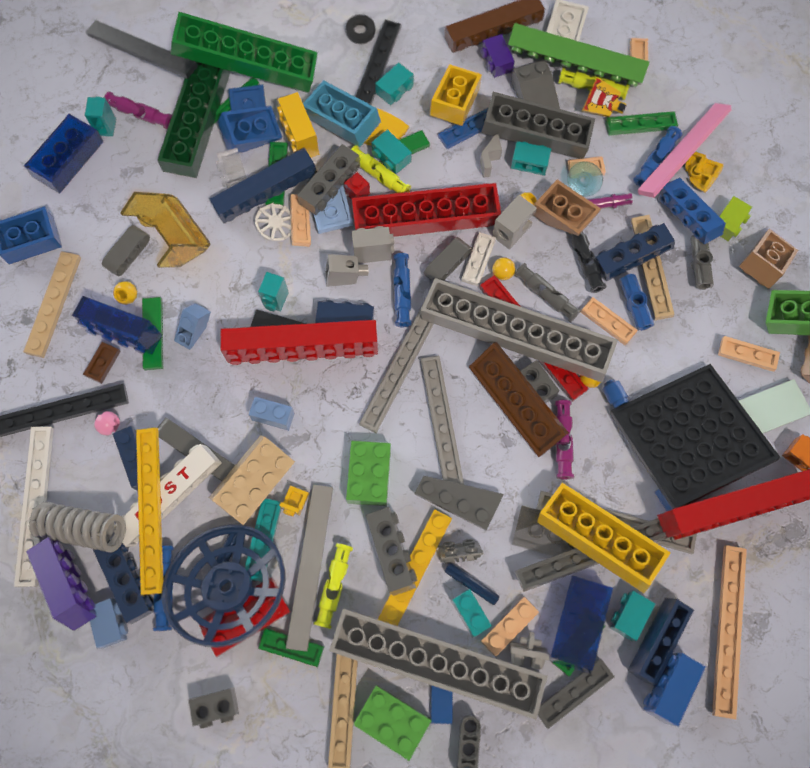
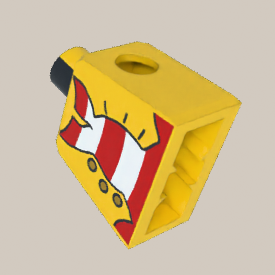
M597 77L582 112L610 117L613 111L623 114L627 104L618 101L621 94L620 91Z

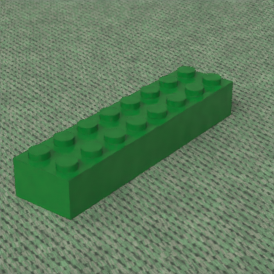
M178 11L171 42V55L308 93L313 83L318 52Z

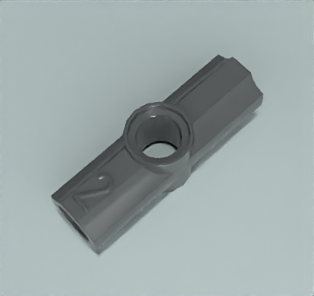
M692 235L690 238L693 257L691 268L694 270L696 288L706 290L714 285L711 267L713 255L709 250V242L703 244Z

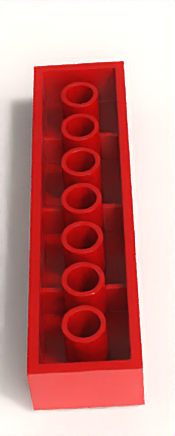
M496 183L352 198L355 230L359 228L374 229L378 226L389 227V232L394 237L490 227L495 225V220L501 214Z
M376 320L221 329V352L226 361L232 365H240L242 362L259 364L261 361L277 363L280 360L296 362L299 359L314 361L318 358L332 360L337 357L350 359L362 355L364 357H373L378 355Z
M810 469L661 513L657 516L663 533H666V538L673 536V539L677 540L810 500Z

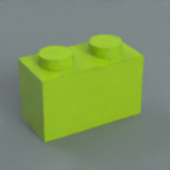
M733 196L719 216L726 223L723 235L720 237L726 241H729L732 236L737 237L742 230L740 225L742 223L746 224L751 217L749 212L752 206Z

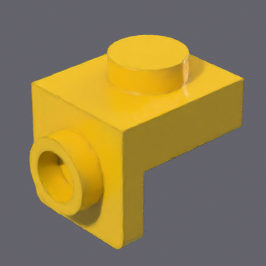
M290 485L283 503L281 502L279 505L283 509L282 513L294 517V514L300 516L309 493Z

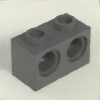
M537 360L520 370L525 378L528 374L534 376L535 380L530 381L527 379V381L536 392L537 390L545 391L546 396H540L545 403L556 397L560 390Z
M235 688L188 700L192 725H199L200 729L213 726L212 721L221 719V723L234 720L233 715L239 714ZM223 700L229 702L230 708L227 712H223L220 708ZM203 705L208 708L206 718L201 717L199 713Z

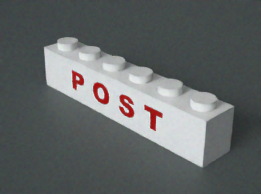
M199 444L189 450V455L176 462L175 468L160 478L161 521L222 464L207 446ZM138 501L132 504L131 510L126 515H122L126 524L125 537L122 543L126 547H135L139 543Z

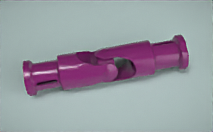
M110 91L104 95L110 107L116 108L117 111L124 114H133L138 119L151 124H159L163 128L168 129L172 114H164L156 108L139 102L135 103L124 96H116Z
M558 400L554 402L557 418L569 432L558 443L566 446L571 441V446L568 450L563 451L559 449L558 443L555 445L556 462L558 463L556 478L568 480L574 479V474H572V462H574L573 437L570 434L573 427V420L570 416L572 401Z

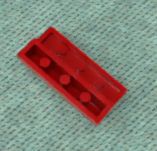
M271 576L269 578V588H278ZM261 582L260 584L256 585L255 587H256V588H262V587H263V582ZM249 596L243 604L247 613L255 606L259 597ZM276 597L265 598L261 608L250 618L253 626L258 624L268 613ZM283 597L273 616L256 633L291 613ZM234 610L224 613L220 624L230 623L240 618ZM213 611L212 613L208 614L202 619L208 622H212L216 611ZM243 624L228 630H217L212 642L230 640L244 634L246 630ZM199 625L200 630L203 636L205 637L208 628ZM241 642L230 646L211 647L215 656L219 657Z

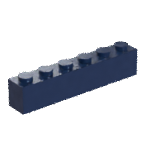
M302 148L210 198V201L223 224L234 220L237 216L249 212L252 208L264 204L267 199L278 196L285 190L297 186L298 183L312 178L317 173V170L306 149Z

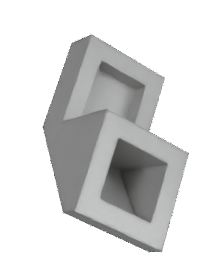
M495 135L481 153L480 166L483 178L490 177L492 166L490 161L500 160L502 147L499 135Z

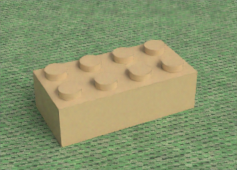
M260 435L208 498L244 525L295 461L265 436Z

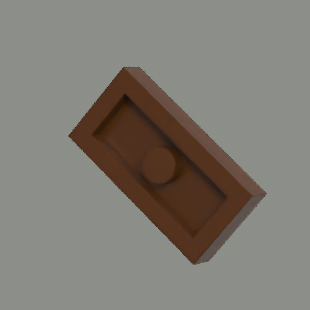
M101 342L83 375L102 384L121 351Z

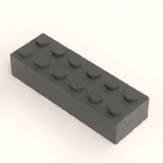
M493 91L482 133L491 136L499 135V138L514 142L519 141L538 146L543 145L552 148V152L583 159L589 149L595 118Z

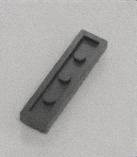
M602 659L597 660L540 705L538 717L545 727L549 729L615 676Z

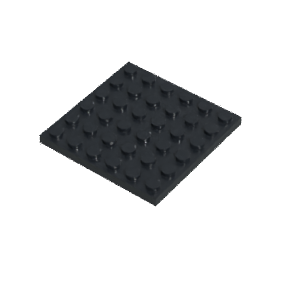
M711 364L610 411V415L672 509L686 506L780 459L779 454Z

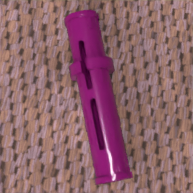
M631 193L617 196L616 194H611L610 197L589 199V201L601 209L608 207L614 209L617 206L632 205L633 200L630 199L633 196Z

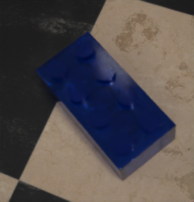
M68 114L25 163L24 167L34 179L60 194L104 141L97 129Z
M82 296L72 314L77 320V324L86 328L85 331L93 336L99 334L109 342H112V340L117 341L120 346L125 348L133 347L140 354L146 352L152 355L162 337V334L149 320Z
M572 575L549 661L588 674L592 673L613 587Z

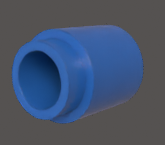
M611 379L604 383L605 387L602 391L611 406L613 405L614 408H617L629 402L627 399L628 395L619 380Z

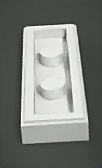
M479 232L462 276V282L479 287L496 237Z

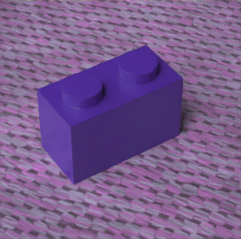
M503 35L483 40L480 50L483 59L485 58L488 71L492 72L493 77L496 78L512 73L515 60Z

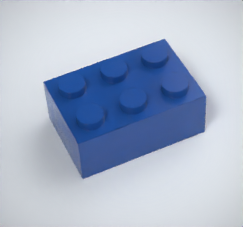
M45 206L0 221V256L9 265L62 247L54 217Z
M673 653L657 685H653L654 688L651 694L648 693L643 701V705H645L643 711L665 724L679 727L706 666L684 653Z

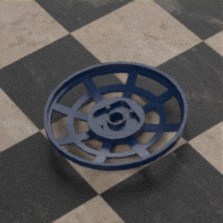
M229 524L204 531L185 544L176 554L165 574L162 586V604L168 622L184 639L204 647L230 646L247 639L268 622L279 606L286 581L283 558L272 540L255 528ZM237 534L235 546L221 547L211 552L206 544V541L221 535ZM245 535L261 540L270 548V551L261 558L254 551L243 547ZM199 547L204 557L193 567L188 577L178 575V569L193 550ZM233 553L231 562L218 564L215 559L221 554ZM242 554L256 561L248 570L240 565ZM274 557L278 562L280 570L279 588H269V574L266 565ZM208 563L211 570L206 574L204 580L195 579L199 571ZM261 570L263 587H252L251 577ZM173 582L185 585L184 601L187 609L176 614L173 612L171 602ZM231 583V588L223 592L222 587L224 584ZM192 587L200 588L203 600L194 605L191 598ZM249 596L259 597L255 606L247 613L243 604ZM276 597L268 613L258 624L253 626L250 618L261 608L265 598ZM208 606L216 611L212 622L202 619L197 612ZM235 610L240 618L230 623L220 624L224 613ZM191 616L199 625L208 628L204 639L201 640L190 635L181 627L179 621ZM242 624L246 630L244 634L230 640L212 642L217 630H228Z

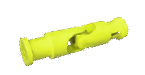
M562 68L558 83L570 84L572 87L579 89L588 88L591 91L597 77H590L581 72L566 71L565 68ZM598 77L620 91L619 97L625 100L629 89L628 84L625 86L617 84L613 80Z
M356 145L351 148L352 151L359 155L360 168L380 181L385 187L394 190L396 193H404L411 190V185L405 184L400 180L399 176L387 169L371 155L365 154Z
M339 543L335 545L337 547L334 560H331L329 566L330 579H327L318 606L320 608L317 620L313 623L328 629L332 628L330 625L332 616L337 610L343 587L341 580H343L349 566L347 562L350 552L353 551V547ZM326 589L338 591L335 599L330 600L327 598Z

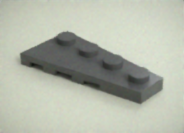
M423 476L414 495L486 531L504 494Z

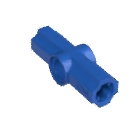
M628 274L620 278L619 282L627 300L626 307L632 313L637 329L643 331L653 327L655 324L647 306L648 299L641 290L636 274ZM633 300H637L640 304L634 303Z

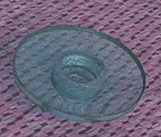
M583 161L575 164L570 169L567 182L569 187L581 196L589 197L600 190L603 183V175L598 166L591 162ZM581 179H585L586 184H583Z

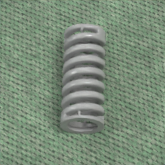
M42 502L31 513L29 530L34 537L39 539L49 537L55 542L59 541L65 544L84 548L88 547L110 553L116 551L121 546L125 537L126 524L120 515ZM47 515L46 526H44V520ZM113 532H115L114 537H113L112 540L108 543V541L110 540V538H111Z

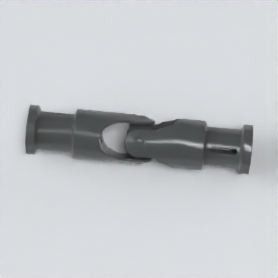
M523 263L515 272V277L521 278L528 288L543 300H546L557 312H561L569 318L568 321L570 323L581 312L582 309H577L572 305L565 295L556 291L538 273L531 271L526 263ZM540 284L546 286L542 291L540 290Z

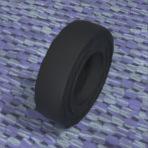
M359 14L347 21L346 34L350 41L356 44H365L374 38L376 32L375 23L369 16ZM363 25L367 28V31L357 33L354 29L356 26Z

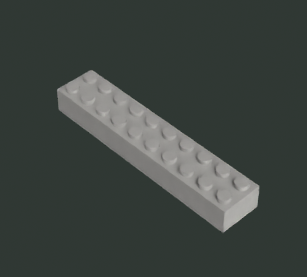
M437 278L434 279L421 309L422 320L491 344L497 342L502 348L600 382L604 380L618 342L617 339Z
M342 609L329 649L330 652L536 720L548 677L346 609Z

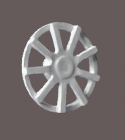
M274 203L260 208L255 217V225L258 232L266 239L272 241H281L290 237L291 231L286 235L282 229L283 226L291 230V225L283 223L284 221L291 220L290 210L287 206ZM271 208L272 215L267 213L265 210ZM275 208L282 209L278 215H276ZM284 212L289 214L288 217L281 218ZM262 213L266 217H268V219H259V216ZM258 223H268V225L260 229ZM269 228L272 230L271 237L264 234ZM279 230L282 237L274 238L275 231Z

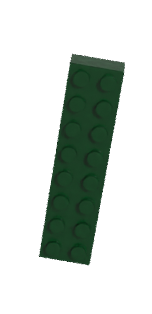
M195 61L198 65L197 69L188 79H184L157 159L163 172L193 178L198 176L216 120V112L221 104L231 73L229 70Z

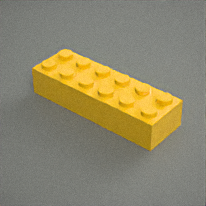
M561 483L542 509L537 521L644 594L671 554L665 548L564 483Z

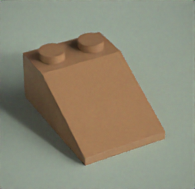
M557 179L534 204L537 210L533 216L546 225L579 236L601 211V208Z
M768 229L739 267L744 273L755 278L760 285L770 289L784 275L799 250L771 229Z

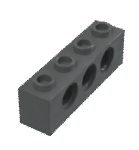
M341 144L297 195L299 204L314 215L323 211L327 206V202L337 195L342 185L344 186V182L349 179L353 172L356 173L360 167L359 155Z
M387 507L367 514L366 518L389 593L395 596L415 589V581L418 580L415 570L410 569L408 563L411 561L408 550H404L402 543L405 542L402 531H398L396 524L399 523L396 512H392ZM390 527V534L384 536L383 530ZM392 546H397L396 553L389 555V549ZM402 565L403 571L400 574H395V568Z

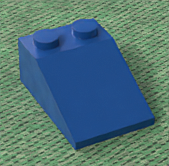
M272 106L222 112L217 122L228 154L246 152L283 138Z

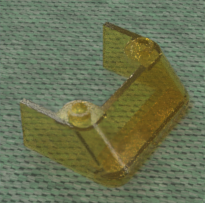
M134 192L120 212L122 216H136L140 224L145 227H155L169 248L157 263L158 268L182 267L204 253L210 246V241L181 201L171 194Z

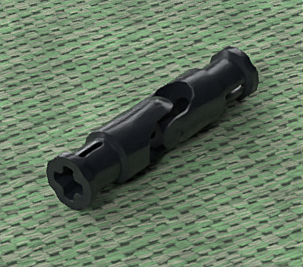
M583 231L579 236L570 233L572 237L571 243L578 254V260L584 276L589 281L591 293L602 291L607 286L603 283L600 276L601 271L594 253L589 250L590 243L587 235ZM593 259L594 263L592 265H585Z

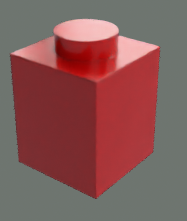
M358 172L344 182L345 194L350 199L370 195V183Z

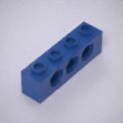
M680 177L663 187L660 193L661 202L703 244L723 235L726 223Z

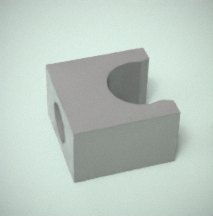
M518 195L495 220L492 236L496 237L498 242L510 250L532 226L533 222L529 219L534 215L537 208Z

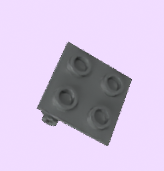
M467 539L463 543L457 544L445 542L443 545L438 546L440 562L445 564L455 563V558L458 563L461 557L463 562H465V557L467 561H472L484 555L479 542L474 539Z

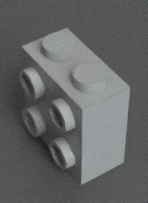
M389 227L359 228L352 231L354 256L358 257V264L391 260V253H395L394 235L390 234Z

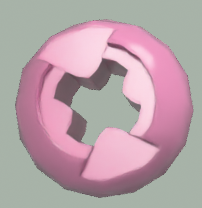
M105 411L102 415H98L94 427L101 435L109 436L112 432H116L120 420L115 413Z

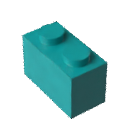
M398 62L375 83L376 95L391 106L394 102H398L406 91H410L413 88L414 74Z
M99 96L88 97L84 116L96 136H114L116 117L106 98Z
M388 129L372 141V154L374 157L380 159L385 167L390 171L392 170L395 174L411 163L412 152Z
M517 141L511 169L545 176L552 148Z
M266 272L258 293L263 306L267 310L281 312L289 291L284 277Z
M470 589L451 600L472 638L492 626Z
M630 591L628 594H623L619 602L621 604L619 611H615L610 619L612 623L610 629L630 641H637L655 603L635 591Z

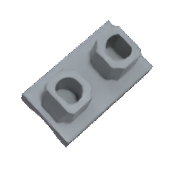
M529 632L528 638L520 637V643L510 642L509 646L511 662L513 665L523 666L524 656L532 657V668L542 670L545 660L549 661L550 654L547 648L541 647L542 640L534 639L535 634L533 632Z

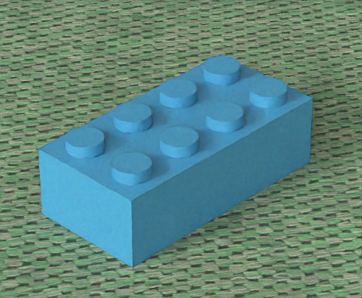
M324 80L303 103L311 121L358 147H361L381 123L377 108Z

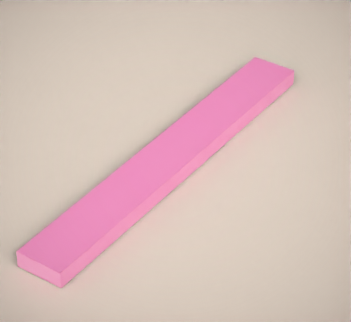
M715 103L638 189L639 195L655 198L730 113L731 105Z

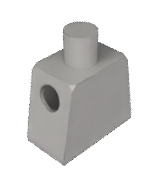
M328 254L325 268L326 286L356 284L358 276H368V265H358V257Z

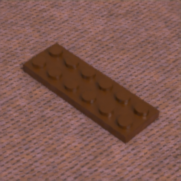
M497 342L493 343L469 366L538 457L544 455L569 434Z

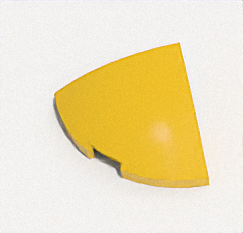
M377 108L381 123L366 139L364 144L372 146V141L387 129L399 140L408 131L409 125L394 115Z
M694 152L685 164L690 182L704 193L708 191L724 168L723 164L707 159L706 155Z

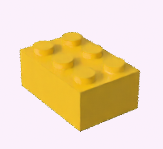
M449 64L431 100L430 116L463 126L480 90L482 74Z
M298 92L278 98L279 106L277 111L280 116L279 120L282 128L284 127L286 130L285 134L288 142H291L292 152L295 153L305 148L310 157L320 155L316 133Z

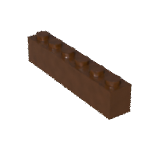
M517 0L445 26L444 38L452 53L462 51L465 48L482 43L485 39L509 34L513 30L514 23L529 26L543 21L545 7L541 0Z

